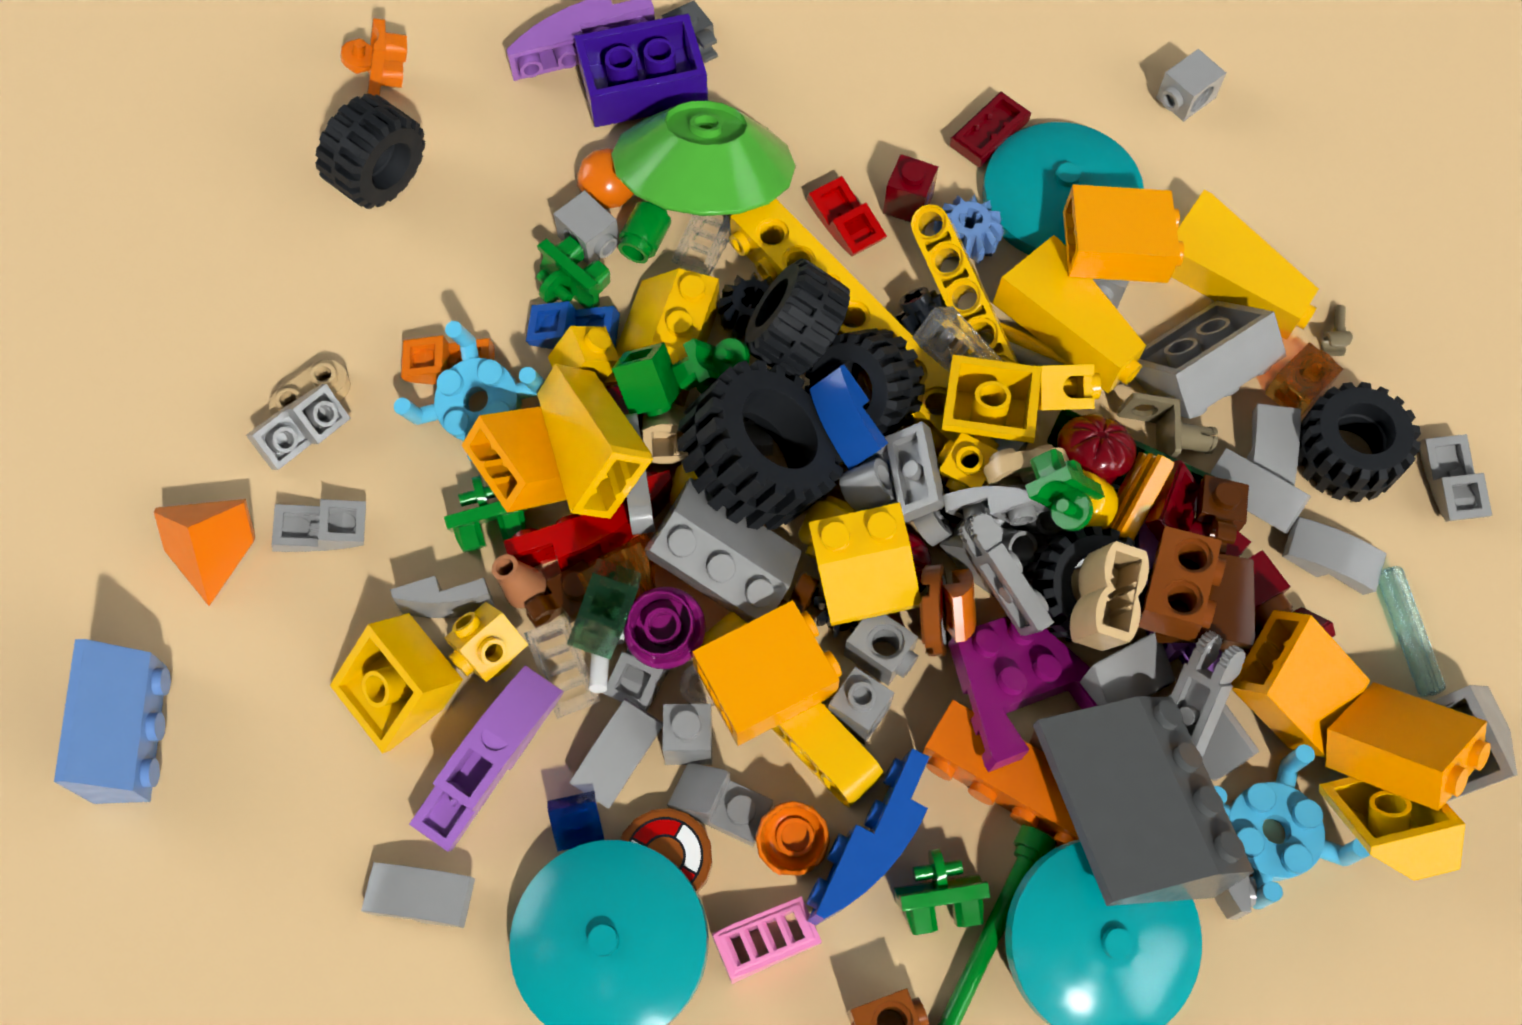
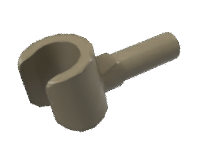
M1337 305L1335 307L1333 331L1323 333L1321 350L1324 356H1344L1346 347L1350 345L1353 339L1352 333L1346 331V307L1344 305Z

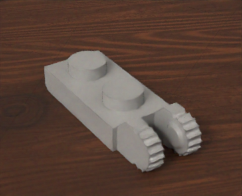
M981 512L974 515L973 518L964 520L958 529L960 540H963V545L971 556L972 562L1020 636L1041 632L1053 624L1054 621L1048 614L1049 607L1045 598L1040 592L1032 589L1022 574L1023 566L1019 558L1001 543L1003 529L999 523H995V519L992 518V515H988L987 512L984 514Z
M1210 630L1199 638L1189 662L1183 665L1171 695L1176 706L1181 711L1184 724L1202 758L1233 687L1230 683L1239 676L1242 664L1246 658L1244 650L1232 645V647L1229 646L1222 653L1214 672L1208 670L1207 668L1216 661L1219 649L1223 643L1221 636Z

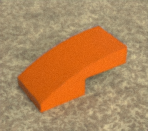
M444 335L403 340L401 378L406 382L437 385L438 376L443 371L462 361L460 346L456 342L449 343ZM490 338L477 339L479 358L494 360L495 346Z
M970 569L953 570V584L943 585L946 629L956 643L967 641L974 633L977 625L974 578Z

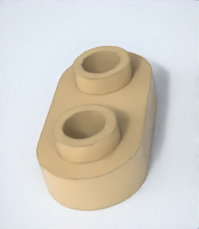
M329 359L320 360L312 364L275 391L269 401L271 415L273 416L283 409L291 400H297L321 384H327L340 402L348 394L351 385L346 370L339 362ZM331 375L328 380L319 381L324 376Z
M1050 444L1039 446L1033 450L1017 452L1013 448H1007L994 453L989 458L990 462L984 467L983 471L989 486L1026 488V484L1036 480L1030 462L1032 458L1051 449H1057L1062 452L1064 461H1069V458L1063 448H1054Z

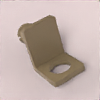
M1135 392L1117 409L1118 417L1156 423L1157 450L1176 458L1182 449L1204 452L1205 454H1212L1216 449L1218 437L1210 435L1218 434L1217 428L1182 423L1179 399ZM1139 405H1152L1156 407L1147 411L1134 409V407Z

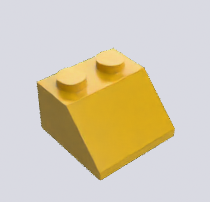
M953 355L944 406L942 430L1034 443L1042 367Z
M900 502L809 522L831 626L920 607L921 597Z
M410 613L368 624L334 677L330 687L383 754L392 750L441 712L463 679Z
M1353 777L1319 784V793L1373 857L1413 881L1460 870L1465 823L1447 803L1439 811H1436Z

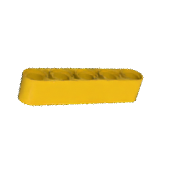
M931 204L920 207L914 213L911 220L912 232L969 356L1019 364L954 224L941 207ZM933 221L943 222L941 230L936 235L925 236V229L928 224ZM953 256L960 258L959 265L954 271L949 273L941 272L942 264L947 258ZM964 294H977L974 306L966 310L958 309V301ZM985 329L994 331V339L988 346H975V338L979 332Z
M734 612L728 613L705 633L701 646L746 623ZM822 702L772 728L823 785L848 808L884 776V771L875 758Z

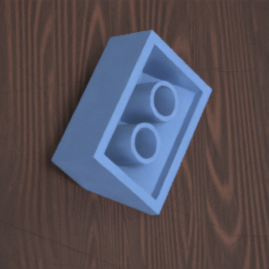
M75 639L54 782L93 804L151 802L152 787H156L158 784L160 766L156 759L158 741H161L165 734V718L162 713L164 695H167L170 690L171 676L167 666L151 652L88 639Z

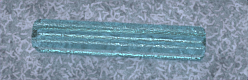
M1400 566L1385 568L1381 570L1378 584L1417 692L1422 697L1437 695L1446 689V683L1405 572Z

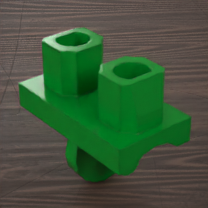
M571 236L556 245L547 238L539 243L537 248L543 254L540 264L541 271L536 277L542 283L539 289L540 298L546 303H554L559 299L563 302H570L574 298L585 309L599 307V293L611 282L609 269L599 260H594L584 269L580 268L577 264L584 259V250Z
M693 338L683 344L688 356L672 365V370L681 389L689 391L696 387L702 394L729 367L733 368L737 363L747 361L749 364L750 353L745 343L735 338L724 339L716 346Z
M1051 449L1032 458L1030 462L1036 480L1025 485L1029 498L1050 508L1053 521L1062 529L1068 531L1081 530L1089 523L1093 515V503L1090 499L1099 500L1105 497L1101 484L1085 476L1079 462L1075 460L1064 461L1062 452L1057 449Z
M478 475L472 477L474 490L458 494L461 507L478 503L479 507L444 516L447 530L454 532L462 551L466 553L487 546L481 527L483 523L498 520L503 541L513 538L517 532L526 529L524 512L528 511V509L507 513L499 501L489 504V499L496 498L489 486L484 487L482 477Z
M940 848L929 850L928 865L913 867L915 882L932 879V882L893 888L895 902L904 912L908 927L913 935L937 931L935 906L947 904L952 905L954 924L957 927L982 925L984 914L983 899L990 898L988 882H982L979 874L947 879V876L963 874V865L961 859L944 862Z

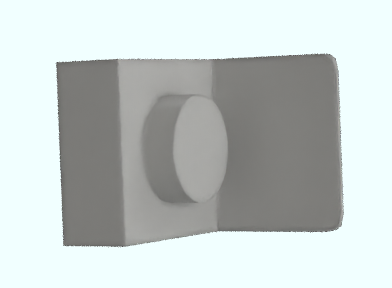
M688 763L667 806L671 809L687 813L695 820L753 847L756 842L755 835L760 820L771 809L773 800L731 781L729 771Z

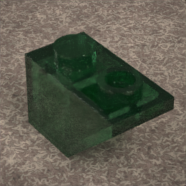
M597 558L567 645L611 660L636 597L642 573Z

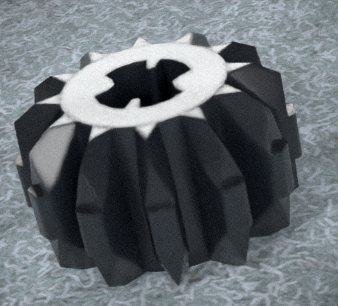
M753 272L750 280L745 281L737 275L734 280V286L724 285L722 298L719 299L717 305L718 313L721 316V326L724 330H732V337L735 339L745 336L749 320L757 304L773 282L771 276L760 281L756 273Z

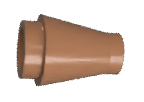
M509 554L502 555L494 561L492 573L498 580L502 592L511 606L520 609L525 608L524 605L529 601L546 594V579L540 570L517 560Z

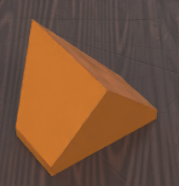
M246 499L158 507L153 511L164 551L208 606L213 602L255 540Z

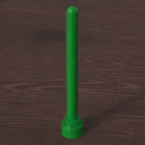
M1027 825L1021 826L1013 842L1016 847L1014 856L1017 859L937 1025L961 1024L1006 929L1008 910L1018 885L1029 869L1041 857L1053 850L1057 844L1052 837Z

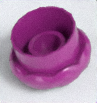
M657 587L641 594L629 607L623 625L624 639L631 654L644 665L656 669H671L688 662L693 658L692 651L701 647L706 631L705 617L698 602L690 594L674 587Z

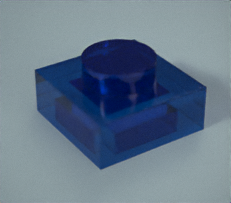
M595 791L547 801L548 815L557 852L572 849L585 843L605 840Z

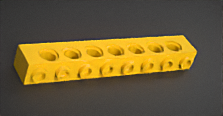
M777 199L768 205L731 215V235L729 236L731 245L739 255H746L755 264L756 270L763 280L771 276L774 281L785 268L803 258L849 288L850 301L848 310L837 335L877 328L878 330L886 329L892 331L893 338L901 336L907 341L906 350L914 349L918 355L914 362L917 367L922 366L924 375L919 376L920 384L925 385V394L918 396L922 406L919 412L912 413L914 420L910 425L912 426L922 421L931 428L936 454L940 455L949 440L956 442L960 433L942 430L943 415H934L928 411V409L936 408L944 412L950 373ZM767 243H777V244H776V245H769V244H767ZM853 323L860 327L850 328L845 324ZM860 366L858 372L863 376L866 386L872 392L871 380L867 372Z

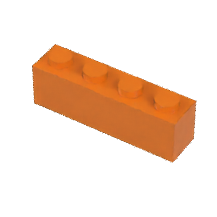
M952 700L923 750V754L929 756L926 765L928 770L944 780L950 781L954 778L968 786L969 794L984 804L993 805L995 802L1011 812V819L1017 824L1039 828L1054 837L1053 839L1057 842V847L1078 840L1079 837L1044 752L1025 742L1029 751L1021 760L988 772L982 759L985 749L981 735H975L971 722L974 712L957 701Z

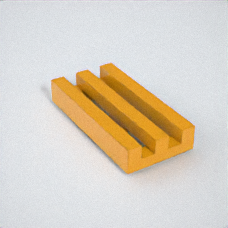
M1139 452L1133 467L1127 473L1117 492L1118 511L1115 518L1105 529L1113 528L1120 531L1119 538L1129 536L1134 541L1173 469L1174 462L1163 455L1158 454L1156 456L1151 453L1147 455Z

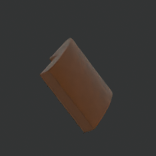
M1219 554L1218 558L1226 559V566L1220 586L1212 585L1209 600L1217 602L1215 614L1210 629L1201 627L1194 643L1199 641L1202 634L1204 635L1205 632L1210 630L1222 638L1223 643L1219 650L1228 649L1232 645L1238 646L1241 649H1251L1256 641L1254 560ZM1179 560L1181 565L1187 569H1199L1198 565L1191 560ZM1169 601V605L1178 612L1190 611L1187 605L1181 601ZM1155 632L1157 643H1193Z

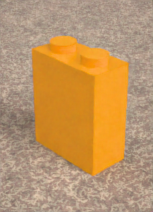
M1072 184L1063 210L1068 277L1168 283L1175 267L1181 266L1184 258L1183 241H1178L1177 234L1180 212L1178 208H1174L1172 190Z
M540 406L478 416L461 446L507 513L567 500Z
M793 600L692 651L694 667L737 746L835 696L838 692L840 681L838 677L842 676L841 668L830 650L823 652L815 637L819 636V632L811 615L807 611L800 613Z
M1273 610L1244 660L1245 662L1242 664L1239 676L1231 684L1233 685L1232 690L1289 749L1294 750L1298 746L1305 744L1312 747L1316 756L1326 758L1327 728L1365 691L1370 679L1312 615Z
M1373 682L1327 728L1325 767L1439 811L1452 795L1456 797L1461 795L1466 786L1468 776L1474 769L1480 771L1485 766L1491 748L1490 743L1485 742L1487 721Z

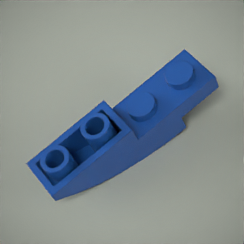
M912 748L902 760L895 757L883 780V783L889 786L884 800L881 802L876 799L865 819L864 826L870 828V831L856 824L846 836L838 834L827 856V860L834 863L826 880L820 877L817 879L807 899L806 904L813 907L807 920L808 922L816 926L838 914L883 877L904 852L928 810L927 807L911 798L929 756Z

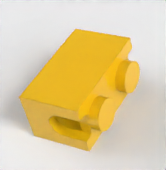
M1094 364L1039 366L1042 367L1038 410L1095 409V399H1099L1101 395V378L1099 373H1094Z

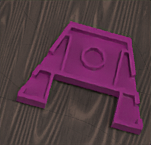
M1006 616L976 626L972 636L965 642L956 643L952 638L948 643L963 694H968L974 712L971 722L975 735H981L985 749L982 759L988 772L1021 760L1029 751V748L1006 713L1066 691L1070 692L1081 709L1098 706L1079 683L1090 667L1047 629L1027 636H1020L1009 617Z

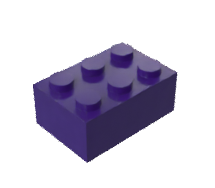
M689 13L574 36L579 69L594 127L650 117L690 101H708L707 73Z

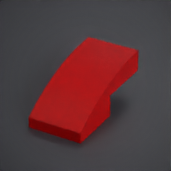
M843 176L808 194L806 200L837 243L851 257L886 239V233L868 204L860 205Z

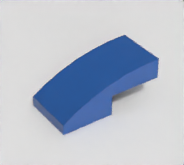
M569 301L532 305L526 342L531 346L554 349L570 326H599L607 328L616 349L620 313L614 305L578 310Z
M844 364L810 388L812 400L823 427L849 470L888 444L883 434L863 408V405L870 400Z

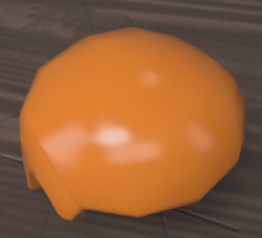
M610 148L599 149L590 153L583 159L577 174V187H579L580 192L585 190L604 209L621 207L634 195L616 177L611 157L614 149Z
M796 801L783 802L770 809L762 816L755 835L759 857L768 868L778 875H805L813 871L825 859L830 844L826 820L813 806Z

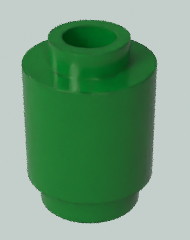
M648 201L636 203L619 234L620 243L618 249L620 253L636 263H646L649 258L654 257L672 223L667 210Z

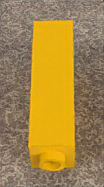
M1204 189L1178 227V241H1183L1184 258L1181 266L1175 267L1171 277L1214 301L1219 300L1273 311L1281 337L1286 340L1296 326L1304 330L1317 307L1310 303L1319 288L1219 199Z
M1055 235L1001 277L992 304L1038 340L1046 344L1069 364H1094V373H1099L1101 389L1109 394L1121 382L1128 385L1139 373L1142 364L1138 361L1146 344L1093 279L1068 277L1066 246Z
M555 364L539 389L537 396L570 513L611 519L652 462V454L594 371Z

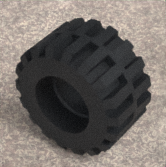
M364 94L361 98L357 96L351 99L348 105L344 104L338 109V113L330 118L325 131L321 133L319 138L320 144L316 148L315 154L318 157L315 164L316 169L320 171V177L360 207L363 206L366 209H372L374 206L377 208L384 206L387 201L391 202L401 191L403 192L410 180L414 178L423 158L422 152L425 149V141L423 140L425 134L423 129L420 128V124L379 95Z
M801 258L789 265L768 287L749 320L744 343L748 347L750 355L760 361H766L767 366L771 368L775 364L786 368L785 377L791 379L795 374L798 376L804 374L823 356L839 332L849 306V288L807 259Z
M865 329L836 335L823 356L813 367L806 371L805 377L810 379V385L805 386V391L809 394L812 386L843 364L857 382V374L861 366L867 372L872 384L870 405L866 403L863 405V408L883 436H887L909 425L914 420L912 413L920 411L922 402L918 400V396L925 394V385L920 384L919 376H923L924 372L922 366L917 367L914 362L918 355L914 349L906 350L907 341L901 336L893 338V332L886 329Z
M1352 382L1343 383L1339 389L1335 386L1328 389L1323 396L1319 397L1301 422L1298 466H1304L1305 470L1302 472L1304 478L1307 481L1313 479L1318 483L1315 486L1318 491L1323 493L1327 489L1332 492L1331 498L1342 500L1346 495L1349 497L1350 502H1360L1364 497L1371 500L1377 498L1381 492L1385 493L1413 464L1416 459L1414 456L1419 452L1421 445L1416 440L1421 435L1420 427L1412 425V421L1416 417L1412 410H1404L1402 405L1405 402L1397 396L1393 399L1387 395L1388 389L1380 386L1375 390L1371 388V383L1361 382L1358 387H1355ZM1339 430L1349 431L1360 436L1369 445L1372 454L1361 453L1351 448L1343 440Z
M1090 526L1081 530L1066 531L1063 534L1054 535L1046 540L1048 545L1039 546L1034 552L1038 560L1028 563L1026 572L1033 574L1032 580L1028 581L1032 589L1040 592L1045 598L1049 607L1048 614L1054 621L1050 625L1049 632L1055 637H1066V641L1072 642L1070 618L1077 600L1072 592L1071 579L1077 564L1082 559H1085L1089 553L1114 541L1134 547L1136 542L1129 536L1119 538L1120 531L1113 528L1102 530V526ZM1149 569L1148 579L1150 578L1151 569ZM1147 584L1145 585L1143 591L1138 595L1141 610L1147 590Z

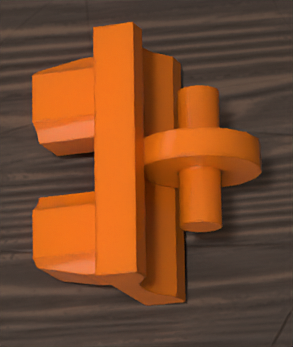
M373 18L370 45L360 38L346 42L341 49V62L346 68L356 74L368 71L370 75L367 94L380 96L381 86L402 88L403 62H406L407 35L388 33L385 29V20Z

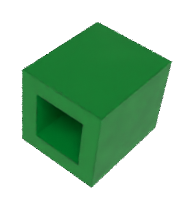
M664 342L627 351L612 367L629 414L637 413L638 415L646 413L649 417L663 414L671 409L672 403L682 390L673 373V364Z

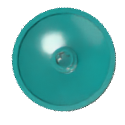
M1048 122L1029 126L1014 133L995 150L986 169L982 196L983 203L990 200L991 211H1000V224L1004 230L1002 237L1016 249L1029 255L1053 235L1059 238L1066 246L1063 210L1072 184L1144 189L1136 163L1128 152L1115 140L1087 126L1066 122Z
M1078 839L1051 850L1041 857L1025 874L1014 893L1008 910L1005 945L1008 965L1020 994L1030 1008L1049 1025H1166L1185 1004L1196 982L1202 956V933L1199 915L1193 900L1106 906L1084 849Z
M593 841L576 846L560 854L546 864L529 883L517 905L512 921L509 944L510 962L513 976L522 998L535 1016L545 1025H668L685 1009L698 989L707 963L709 933L705 911L698 893L687 876L668 858L653 849L629 841Z

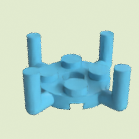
M451 321L446 325L445 332L460 346L462 361L443 371L438 376L434 404L418 407L406 398H399L394 403V410L397 414L415 425L439 420L442 427L449 434L464 441L479 415L521 409L522 399L537 396L545 379L532 367H524L519 372L521 382L518 383L511 373L497 361L479 358L474 335L458 321ZM485 391L488 395L486 406L477 412L470 411L469 400L471 396L476 392Z
M1303 744L1298 746L1281 760L1276 782L1254 784L1243 791L1230 805L1224 804L1227 801L1226 791L1220 786H1214L1216 792L1222 798L1224 809L1237 836L1244 845L1245 853L1254 870L1252 875L1257 885V899L1255 906L1252 907L1254 909H1263L1282 898V887L1274 881L1294 878L1307 872L1317 863L1319 858L1341 866H1350L1370 855L1357 838L1344 846L1325 840L1321 807L1315 801L1310 800L1302 792L1295 789L1298 772L1315 758V752L1309 745ZM1266 819L1275 820L1284 828L1285 840L1282 844L1273 843L1265 837L1263 822Z

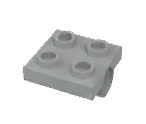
M922 421L886 436L887 445L852 469L843 472L839 478L842 494L849 506L856 510V512L900 502L904 520L907 523L945 507L942 497L944 490L931 428Z

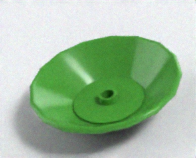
M713 101L686 102L641 120L620 135L611 154L616 177L637 197L665 210L698 216L740 214L768 205L790 187L796 168L788 145L772 131L737 109Z

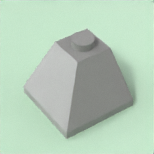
M1469 685L1431 701L1487 721L1485 742L1490 743L1491 746L1488 760L1482 770L1474 769L1468 776L1466 786L1461 795L1458 797L1452 795L1448 801L1518 775L1510 728L1489 686Z

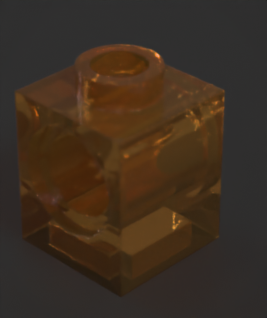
M1309 342L1276 375L1265 394L1280 406L1301 409L1302 417L1319 397L1323 396L1343 371V368L1328 353L1320 351Z

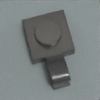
M694 0L662 15V18L689 13L703 62L707 63L718 57L717 52L712 47V45L717 43V39L714 36L713 23Z

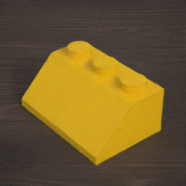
M678 268L642 280L616 347L619 358L627 351L664 342L674 365L688 356L683 344L693 338L707 343L718 312L717 305L720 299L719 278ZM613 371L603 383L605 388L609 385L618 384ZM682 389L672 404L684 407L689 391Z

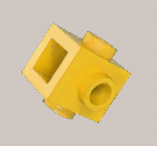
M960 433L956 442L949 440L937 460L938 464L941 465L939 472L942 481L946 483L944 488L949 492H954L972 487L989 486L983 469L990 462L989 458L998 452V443L986 436L974 435L972 437L965 433ZM967 456L979 461L973 468L963 466Z
M487 602L483 603L474 612L461 616L454 623L452 631L444 637L454 650L449 655V658L465 676H469L474 672L485 682H488L492 677L504 673L511 666L512 659L528 646L506 616Z

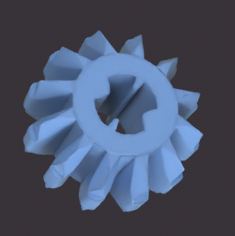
M975 194L966 202L957 195L955 200H953V204L944 203L942 209L954 224L969 258L979 265L984 255L992 257L996 252L999 241L1002 239L1004 230L1000 224V211H991L990 200L982 204L977 203ZM942 221L934 222L933 230L935 235L941 230Z

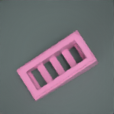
M802 896L712 933V938L731 984L822 943L815 925L807 921L810 914ZM794 913L804 936L803 939L796 942L785 919V916ZM776 921L786 946L777 949L767 924ZM756 929L759 930L768 951L767 954L760 957L749 933ZM738 937L741 938L750 961L743 964L740 963L732 944V940Z

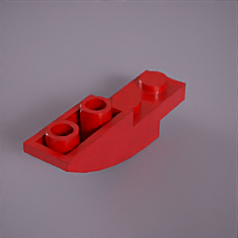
M669 470L660 473L654 471L646 473L653 519L670 501L672 477ZM626 497L611 519L571 514L560 518L554 525L545 528L521 530L513 538L503 542L507 554L514 556L517 560L535 567L557 559L561 572L582 559L588 565L608 555L635 535H632Z

